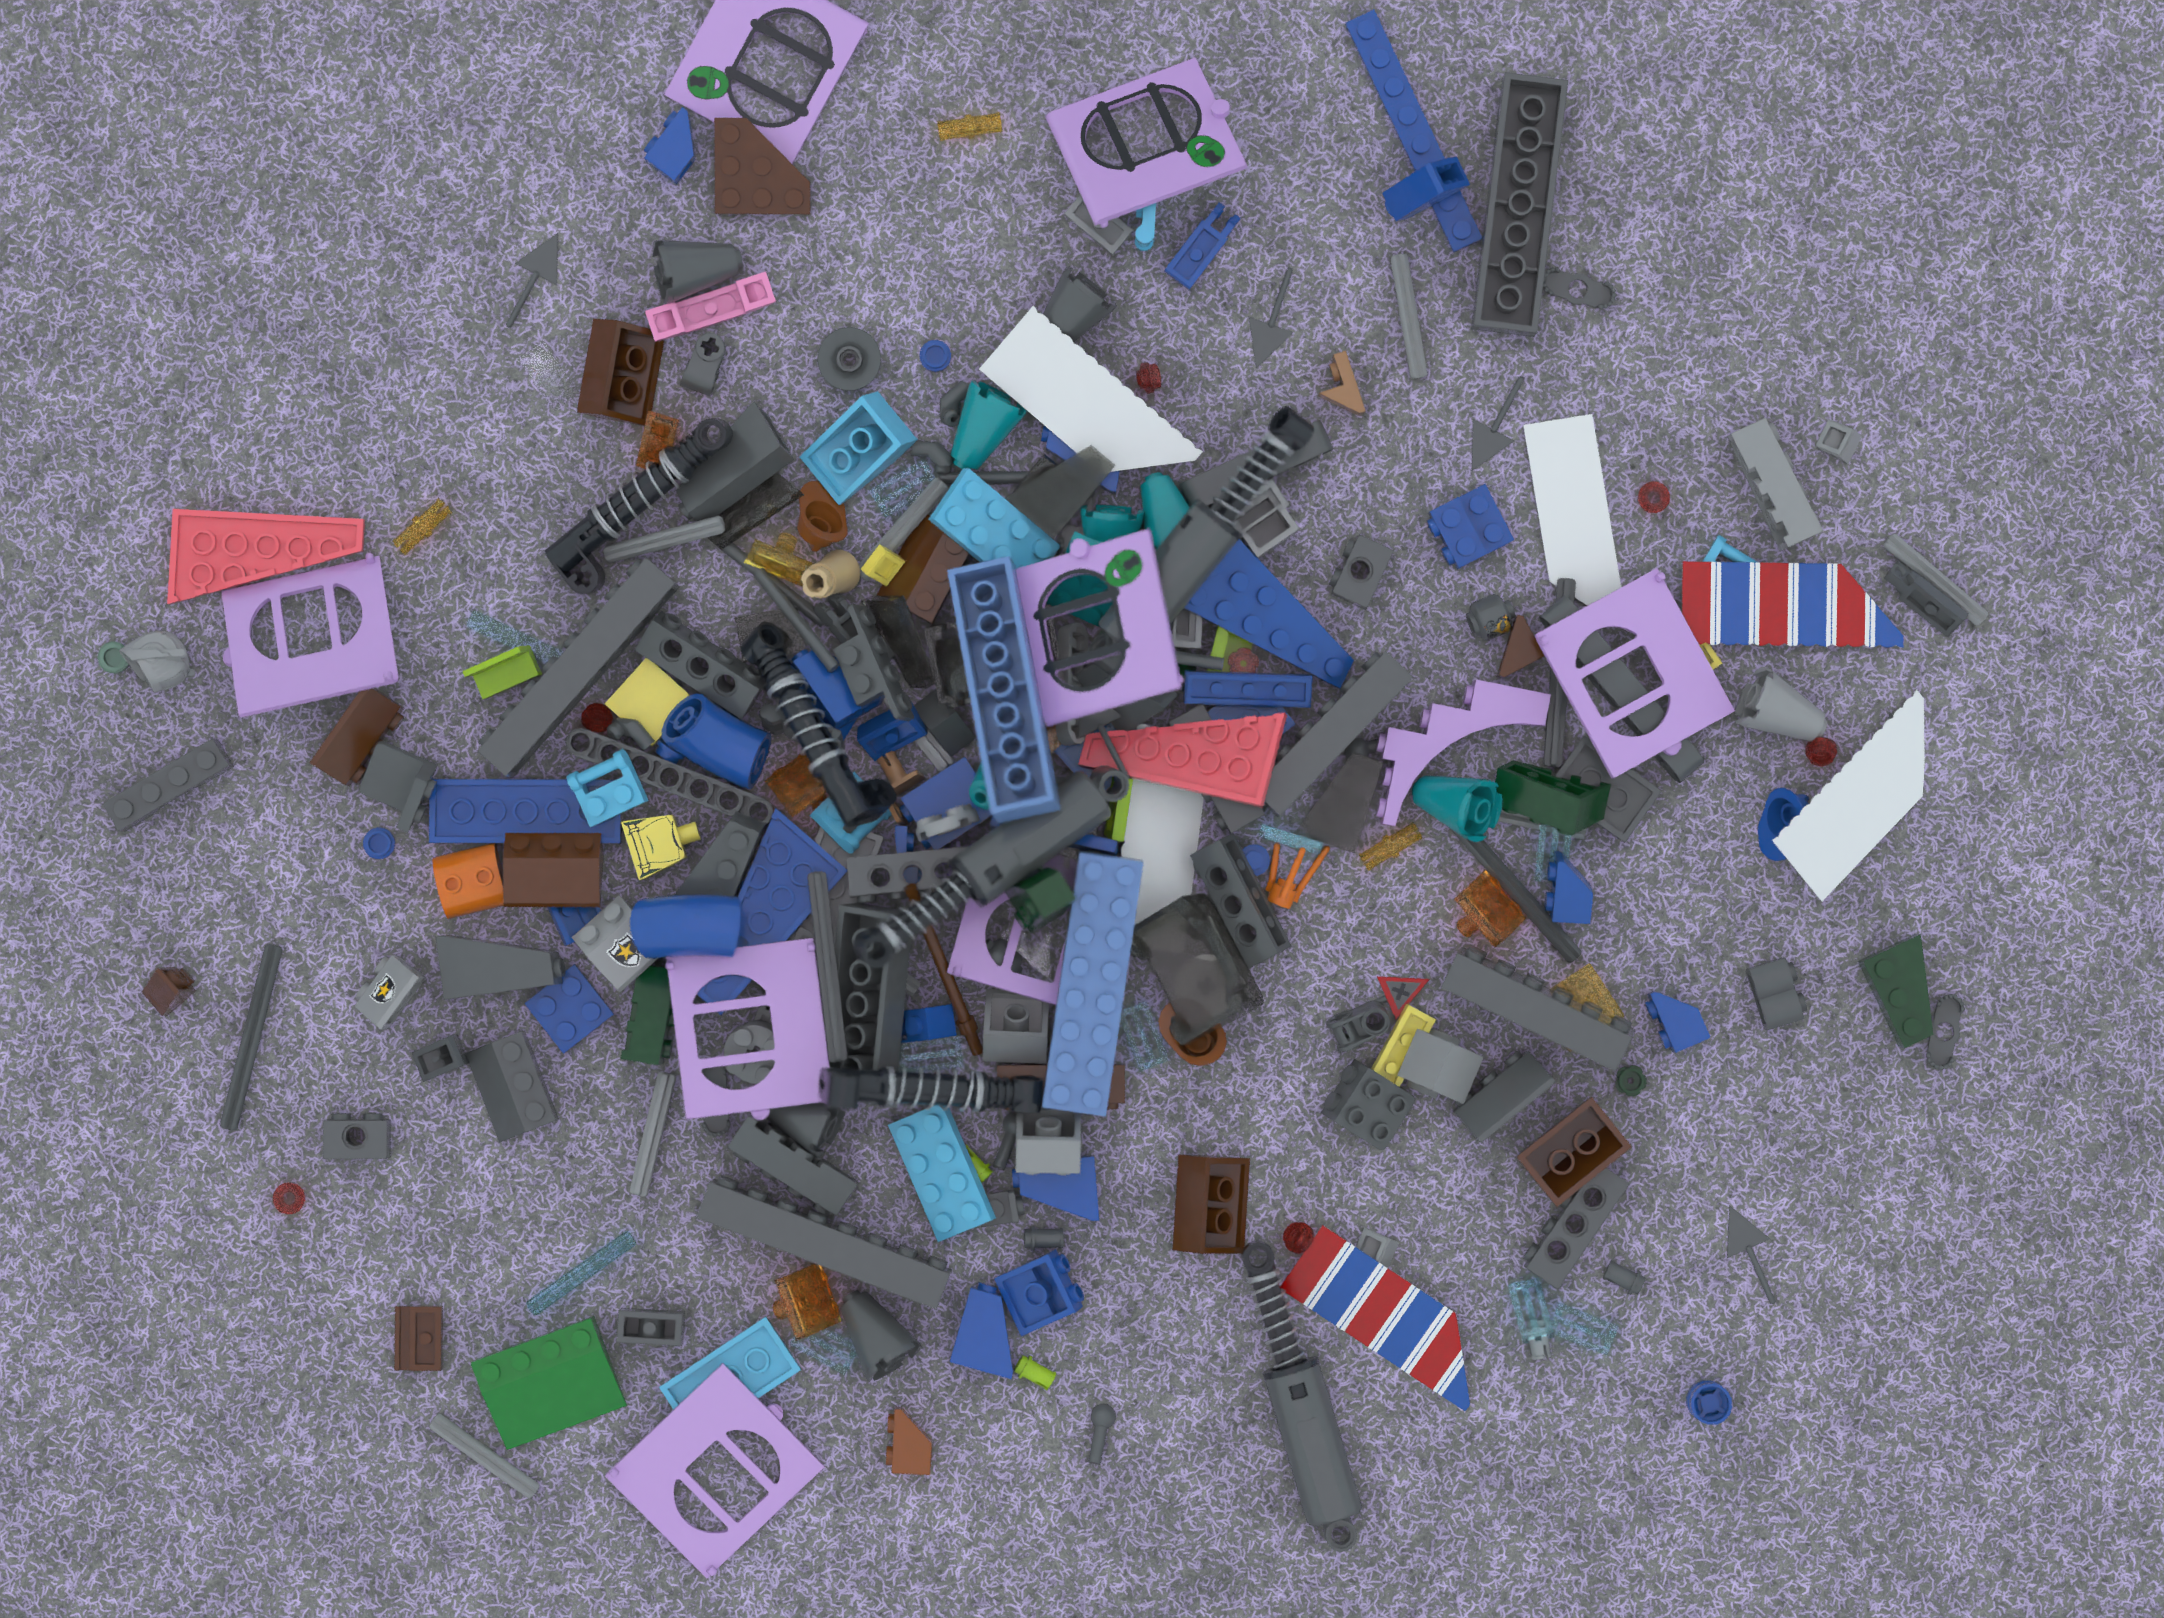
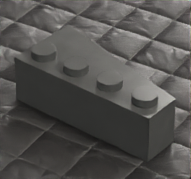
M736 811L675 895L737 896L765 823Z
M751 1114L747 1116L727 1147L734 1151L733 1154L747 1164L751 1162L761 1168L759 1172L772 1181L778 1179L788 1185L786 1190L796 1197L802 1199L805 1196L813 1201L814 1205L812 1207L828 1217L831 1213L835 1216L838 1215L859 1183L824 1158H818L807 1152L783 1131L765 1119L757 1120Z

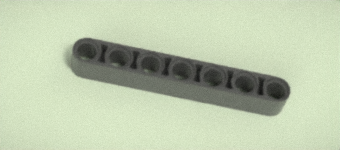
M1563 595L1542 613L1539 619L1545 628H1548L1579 611V609L1569 598ZM1597 630L1583 641L1578 650L1576 665L1579 668L1613 651ZM1620 658L1587 675V678L1615 711L1649 693ZM1655 700L1622 719L1636 736H1642L1654 730L1661 723L1666 712ZM1687 738L1681 741L1682 747L1677 754L1670 756L1662 751L1654 756L1667 773L1678 783L1684 781L1704 763L1701 754Z
M574 729L566 737V747L574 756L599 764L605 761L603 758L605 748L614 745L618 750L624 749L627 752L632 764L638 757H645L648 760V771L645 774L638 775L641 782L731 817L737 811L753 818L751 816L752 807L757 803H763L768 808V815L761 822L765 823L766 826L771 821L774 807L770 801L587 729ZM579 734L587 735L590 741L589 747L582 752H578L573 745L575 737ZM619 768L614 770L615 772L622 774ZM673 768L678 772L679 780L674 786L669 787L663 783L662 775L667 769ZM697 780H704L708 784V793L703 798H697L692 793V785ZM732 791L738 796V804L735 808L728 810L723 807L721 799L726 792Z

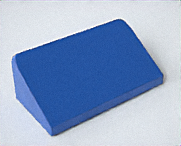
M913 703L911 711L914 719L910 721L895 719L891 709L858 726L857 741L874 761H877L881 756H886V753L896 751L928 734Z

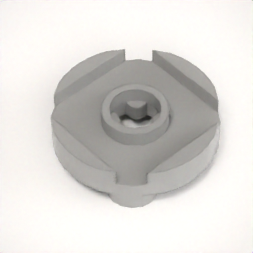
M971 804L961 805L947 810L946 818H942V815L939 814L916 821L918 828L915 831L919 841L927 840L931 836H939L980 821L976 808L972 809Z
M753 1020L736 1027L726 1040L724 1056L750 1053L749 1050H753L755 1046L760 1047V1051L773 1050L775 1045L772 1024ZM768 1060L726 1066V1069L745 1082L758 1084L770 1073L775 1061Z

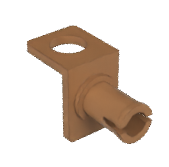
M895 751L886 753V759L881 756L877 760L894 788L896 796L925 779L923 773L918 770L906 774ZM895 802L889 808L895 821L902 826L908 825L899 806Z

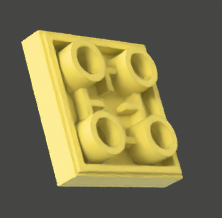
M645 658L606 701L605 705L620 718L639 721L655 740L651 744L653 747L658 739L662 737V728L670 712L690 694L659 666Z

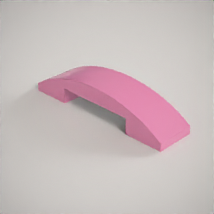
M765 271L738 280L734 284L683 301L646 310L645 314L654 340L657 342L701 330L751 313L775 303L776 300Z

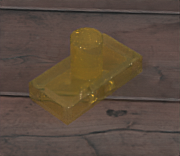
M780 533L775 547L755 539L744 561L748 565L758 569L764 568L766 572L803 587L801 580L803 573L814 564L793 555L797 538L789 533Z

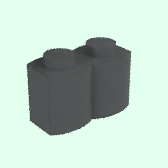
M1781 957L1746 968L1747 977L1764 1030H1771L1804 1019L1803 1012L1807 1011V1005L1801 992L1797 993L1793 981L1798 980L1792 962L1787 963L1786 958Z

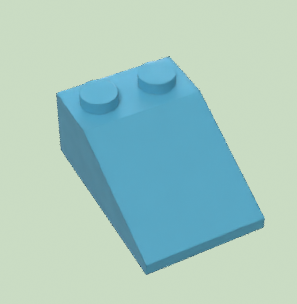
M877 391L861 396L800 458L836 503L842 505L894 463L918 439Z

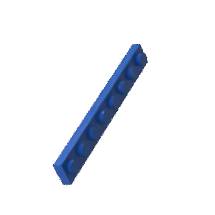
M1371 10L1346 22L1345 26L1414 171L1430 162L1445 159L1375 10ZM1461 191L1431 206L1453 253L1482 240V235Z

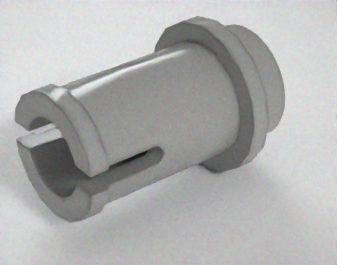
M1545 1318L1527 1320V1326L1524 1327V1330L1529 1335L1531 1359L1537 1360L1545 1359V1356L1547 1358L1551 1357L1547 1329L1550 1328L1549 1324L1546 1323Z

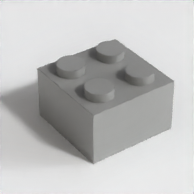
M1042 1107L1039 1113L1016 1111V1173L1028 1175L1039 1173H1056L1058 1175L1080 1174L1081 1113Z

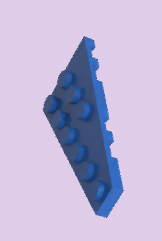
M1240 539L1184 607V609L1339 689L1354 662L1353 658Z
M777 808L773 812L771 821L738 895L740 900V927L736 948L787 941L811 914L808 874L818 871L825 872L827 875L828 892L830 893L847 873L845 867ZM739 975L721 976L704 985L697 995L706 1003L735 1000L752 980ZM721 1011V1012H717V1013L722 1016V1014H723L725 1011Z

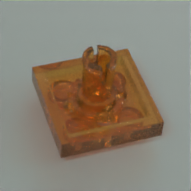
M800 753L794 760L784 767L778 768L769 778L764 780L791 817L809 805L814 811L819 806V801L822 803L828 798L825 794L827 792L820 780L815 779L810 773L811 771L808 769L810 762L807 756Z
M1486 869L1454 898L1467 914L1464 918L1457 921V928L1460 933L1469 938L1477 930H1480L1494 948L1501 944L1526 919L1520 906L1507 896L1502 890L1499 881L1491 876Z
M814 1263L774 1280L781 1299L774 1302L773 1312L779 1320H784L788 1317L796 1341L842 1322L838 1305L834 1300L828 1283V1277L822 1266Z

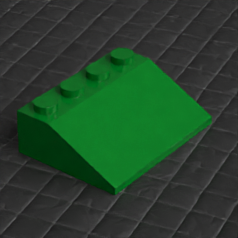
M594 1316L478 1358L470 1363L482 1396L507 1450L627 1406Z

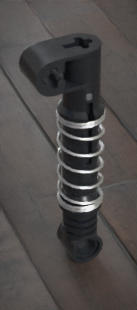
M714 418L705 419L700 422L697 428L691 432L692 436L688 434L685 437L686 441L682 439L679 442L680 446L677 444L675 446H667L659 452L661 465L657 462L647 461L644 471L641 473L634 472L632 475L633 479L629 483H620L619 491L615 494L608 493L603 504H594L582 521L545 550L549 561L573 591L579 594H589L602 588L605 582V572L591 553L606 541L618 539V536L620 537L621 529L627 531L625 526L635 518L640 521L639 515L648 507L650 510H653L652 504L661 497L666 499L665 494L673 487L679 489L680 486L675 480L686 483L693 477V471L696 470L695 465L701 466L703 464L702 460L706 462L709 459L708 455L712 457L719 450L727 447L733 435L730 425L725 420ZM713 425L719 428L721 433L720 439L716 443H712L707 437L708 429ZM584 559L587 563L580 568L582 572H576L572 575L569 571ZM590 572L592 575L589 577L590 583L583 584L581 581L584 578L583 573Z
M770 622L760 623L742 641L741 652L746 660L757 665L758 670L762 672L761 675L766 682L765 691L769 698L772 700L781 699L778 702L776 711H782L786 718L784 725L790 726L794 733L792 740H798L802 747L800 754L807 756L810 762L808 766L809 771H811L810 773L822 783L845 827H854L876 821L896 802L894 788L890 783L881 778L857 782L848 766L849 757L845 752L846 750L839 749L841 741L832 737V726L825 724L823 721L824 712L815 706L816 697L809 695L807 692L808 683L805 681L804 675L800 670L795 669L791 665V661L782 647L784 644L783 633ZM803 684H805V687H806V688L800 689V687H801Z
M892 1066L881 1067L878 1070L821 1068L818 1089L820 1100L826 1106L838 1109H857L859 1101L876 1102L879 1106L895 1108L901 1103L906 1104L909 1109H912L916 1104H921L926 1110H929L933 1105H939L942 1110H947L950 1106H956L959 1111H964L970 1104L972 1112H983L993 1106V1108L997 1109L1001 1107V1109L1009 1108L1017 1112L1039 1113L1041 1112L1044 1080L1039 1077L1025 1075L1012 1076L1010 1079L1008 1077H1003L1002 1079L1001 1077L993 1078V1076H988L986 1072L971 1071L969 1080H967L966 1075H957L956 1070L953 1071V1074H940L939 1069L936 1070V1073H923V1069L920 1068L919 1073L906 1072L904 1067L902 1072L894 1071Z

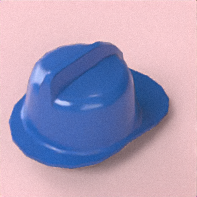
M1776 788L1769 794L1758 824L1759 847L1768 859L1774 861L1787 859L1772 840L1779 837L1781 830L1789 826L1795 816L1800 815L1803 807L1809 805V797L1807 795H1797L1786 788Z

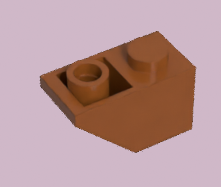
M896 1406L894 1414H888L887 1433H893V1446H887L886 1465H892L891 1473L930 1475L932 1439L903 1407Z

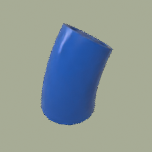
M697 693L679 702L666 718L662 728V739L678 753L718 777L749 790L757 783L771 746V733L740 720L714 704L703 694Z
M671 895L641 899L634 905L630 917V931L634 945L640 954L649 959L675 956L733 957L740 927V900L736 896Z

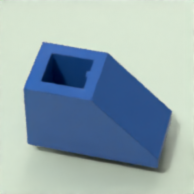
M683 107L678 113L673 111L663 124L666 128L659 138L654 136L644 149V152L647 153L644 157L645 161L676 185L696 160L690 115Z
M1555 851L1554 862H1548L1547 879L1552 881L1551 892L1545 893V911H1549L1552 922L1590 924L1593 902L1591 885L1562 852Z
M1655 991L1647 994L1649 1001L1645 1002V1005L1652 1020L1658 1018L1662 1028L1661 1031H1658V1035L1665 1049L1671 1048L1673 1053H1677L1711 1038L1698 1008Z
M952 1004L904 1010L901 1043L957 1036Z

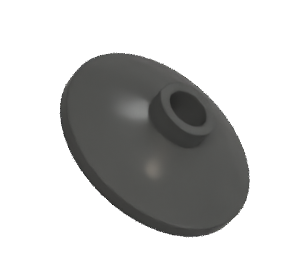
M854 327L840 328L830 333L821 343L817 356L818 367L823 378L831 386L844 391L859 390L869 385L877 376L881 366L880 349L874 338L867 332ZM851 354L855 356L856 362L854 365L847 366L844 364V357Z

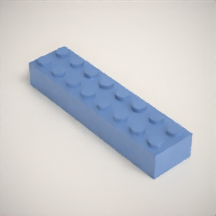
M1010 556L947 570L991 815L997 823L1061 810L1015 569L1017 568Z
M1078 851L1073 894L1076 900L1070 906L1042 1095V1108L1106 1117L1144 863L1142 859Z

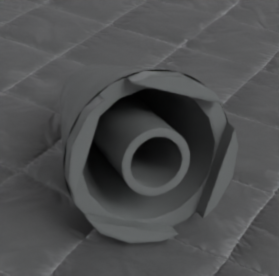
M656 240L652 245L653 257L659 256L657 266H654V272L660 296L662 299H665V304L673 303L737 276L738 269L743 267L741 252L739 249L735 250L732 244Z
M1067 266L1053 291L1043 315L1048 318L1049 323L1058 326L1061 333L1068 335L1074 343L1109 315L1117 305L1114 300L1108 304L1104 300L1108 295L1080 272L1076 277L1070 274L1073 268Z
M823 1102L773 1108L770 1109L766 1119L807 1152L819 1158L826 1152L821 1150L825 1142L831 1145L843 1122L845 1111L828 1107Z
M855 1290L843 1298L844 1305L840 1310L864 1376L868 1382L872 1378L876 1381L904 1365L901 1362L906 1358L905 1355L909 1354L913 1358L921 1350L922 1346L919 1341L867 1291L860 1293L859 1290Z

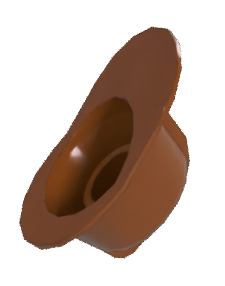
M819 481L805 483L799 493L800 515L797 522V531L804 541L810 544L811 550L817 552L819 549L830 546L834 542L844 540L848 535L844 503L838 505Z
M1186 998L1175 999L1168 1003L1161 1011L1158 1021L1160 1033L1174 1051L1189 1064L1196 1066L1210 1065L1217 1061L1225 1052L1227 1045L1226 1033L1208 1011L1196 1001Z

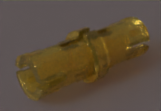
M1000 112L979 116L965 114V118L937 121L940 142L968 137L970 140L975 139L976 135L1003 132Z
M440 498L436 499L437 501L420 517L416 515L412 519L413 523L392 540L397 548L403 542L409 540L400 548L404 555H407L425 536L429 538L433 534L432 530L453 513L448 506L438 514L436 513L444 506L445 502Z
M1413 821L1391 836L1386 834L1381 837V842L1358 854L1361 861L1365 862L1364 866L1368 872L1391 857L1397 858L1400 856L1399 852L1423 839L1418 831L1407 837L1418 830Z

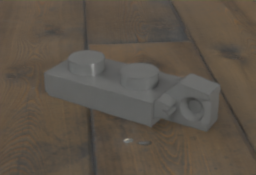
M1899 561L1891 567L1884 577L1900 594L1898 599L1946 637H1949L1968 616L1965 610L1922 576L1918 575L1917 572L1911 571L1909 567Z

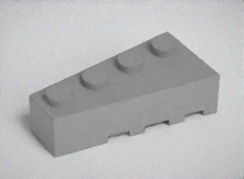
M1764 418L1727 436L1779 551H1783L1823 532L1818 518L1806 498L1807 496L1801 482L1797 480L1792 471L1793 464L1786 451H1782L1778 443L1780 436L1773 423L1769 424L1767 419Z

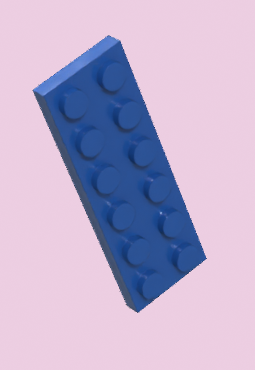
M432 779L437 781L429 798V843H504L505 833H601L602 844H621L622 814L594 827H590L575 793L568 785L567 779ZM593 780L587 783L586 787L591 792L615 780Z

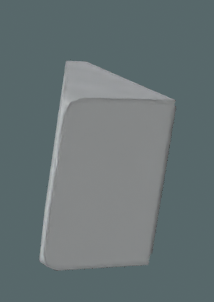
M1828 419L1814 447L1849 464L1862 436L1855 429Z
M1364 1227L1356 1247L1388 1268L1399 1242Z

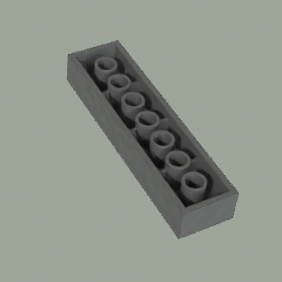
M1505 72L1502 78L1471 324L1472 330L1534 337L1537 334L1569 80Z
M645 558L643 562L638 559L626 572L629 578L623 585L620 586L617 583L605 596L608 602L602 609L599 610L596 607L584 620L587 626L581 633L574 632L563 644L566 650L559 658L553 656L541 669L545 674L538 682L530 681L520 693L524 698L517 706L509 705L499 717L503 722L496 730L488 729L478 741L481 747L477 752L506 777L513 778L679 589L680 586L648 558Z
M725 1176L709 1182L696 1216L697 1219L937 1310L952 1270L946 1267L947 1261L931 1255L928 1260L916 1256L918 1250L900 1244L898 1249L886 1245L888 1239L871 1232L868 1237L857 1233L858 1227L840 1221L838 1226L827 1222L828 1216L814 1210H810L808 1214L797 1210L798 1204L781 1198L778 1203L767 1199L769 1193L751 1187L748 1191L737 1188L739 1182Z

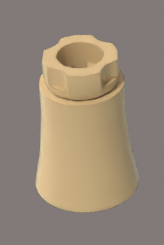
M839 549L832 550L803 573L801 577L803 583L802 590L811 598H825L836 593H847L853 590L859 582V564L849 552Z

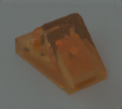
M649 410L636 466L646 469L647 461L657 462L661 465L659 452L667 446H675V442L681 432L679 419Z

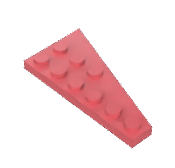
M173 509L167 604L178 603L363 552L365 519Z
M1276 713L1271 716H1247L1243 719H1219L1174 724V726L1145 727V729L1130 731H1107L1129 774V778L1263 808L1287 715L1286 713ZM1100 732L1087 734L1078 764L1081 767L1093 770L1101 765H1108L1119 770Z

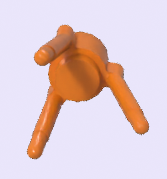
M1275 843L1269 880L1265 887V890L1270 892L1267 898L1268 901L1287 909L1291 908L1293 902L1297 903L1301 892L1324 860L1330 847L1325 846L1296 887L1297 884L1293 881L1306 849L1304 847L1300 848L1287 879L1279 877L1278 881L1275 882L1280 844Z

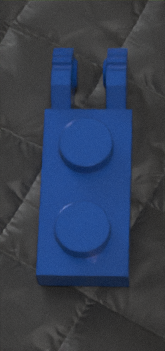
M1220 202L1206 220L1200 222L1164 270L1166 274L1189 291L1227 242V237L1241 219L1235 214L1227 221L1221 233L1213 228L1211 225L1224 212L1225 206Z

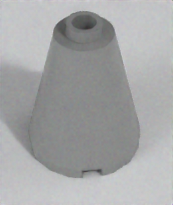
M1760 667L1754 672L1753 675L1758 678L1753 685L1748 682L1746 683L1737 702L1735 715L1740 717V719L1735 720L1736 724L1746 728L1806 741H1813L1816 737L1820 738L1824 734L1827 721H1825V713L1771 669Z

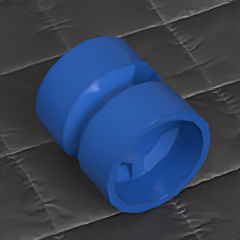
M1701 1380L1694 1383L1688 1390L1686 1406L1689 1412L1700 1422L1707 1425H1717L1724 1422L1730 1415L1732 1399L1729 1392L1717 1382Z

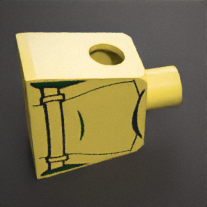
M674 815L621 822L639 880H645L686 859L687 854L684 845L701 840L696 822L678 827Z

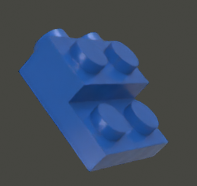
M1486 484L1428 513L1431 519L1426 522L1435 538L1440 535L1445 545L1441 552L1448 565L1455 564L1457 570L1514 541Z
M1056 1249L994 1278L1021 1336L1071 1315L1083 1307L1081 1303L1084 1300L1083 1291L1077 1283L1072 1284L1068 1272H1070L1069 1261L1065 1255H1059Z

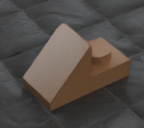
M1343 351L1334 354L1332 357L1334 363L1329 364V368L1334 382L1340 381L1341 386L1320 392L1318 397L1357 416L1362 415L1366 410L1347 353Z

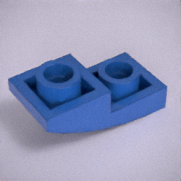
M895 825L897 853L913 852L914 833H908V826ZM912 866L904 871L903 876L909 884L918 883L922 878V872L919 868Z

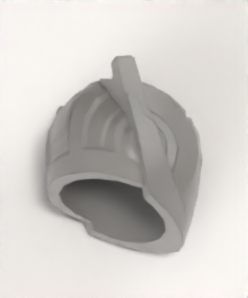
M162 630L148 632L137 637L119 650L131 669L141 681L148 683L154 693L173 688L183 682L185 678L195 677V670L190 669L186 647L171 632Z

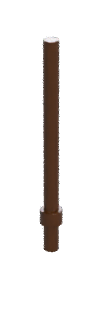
M911 883L904 887L910 904L911 900L917 902L921 900L916 883ZM930 924L925 928L927 933L922 931V934L957 1016L956 1025L960 1034L965 1036L972 1055H980L983 1053V1046L976 1032L978 1029L974 1016L970 1015L954 976L947 973L949 963L933 924Z

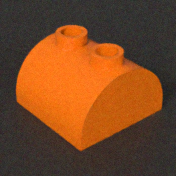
M496 843L433 857L435 882L447 919L504 906L503 870Z

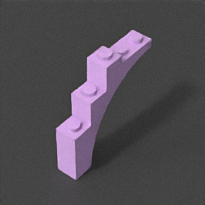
M1476 679L1472 681V686L1467 685L1465 689L1463 704L1468 705L1467 710L1432 703L1429 704L1428 710L1423 709L1419 727L1424 728L1423 734L1391 727L1386 728L1385 734L1379 733L1376 751L1381 752V760L1392 762L1391 767L1386 766L1383 775L1382 785L1387 786L1385 799L1379 798L1376 816L1381 817L1380 824L1396 826L1402 802L1412 783L1429 761L1450 744L1470 733L1494 726L1514 724L1545 726L1551 694Z

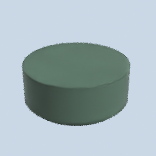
M115 641L104 644L98 652L100 667L106 672L113 674L125 671L129 665L119 652L125 645Z

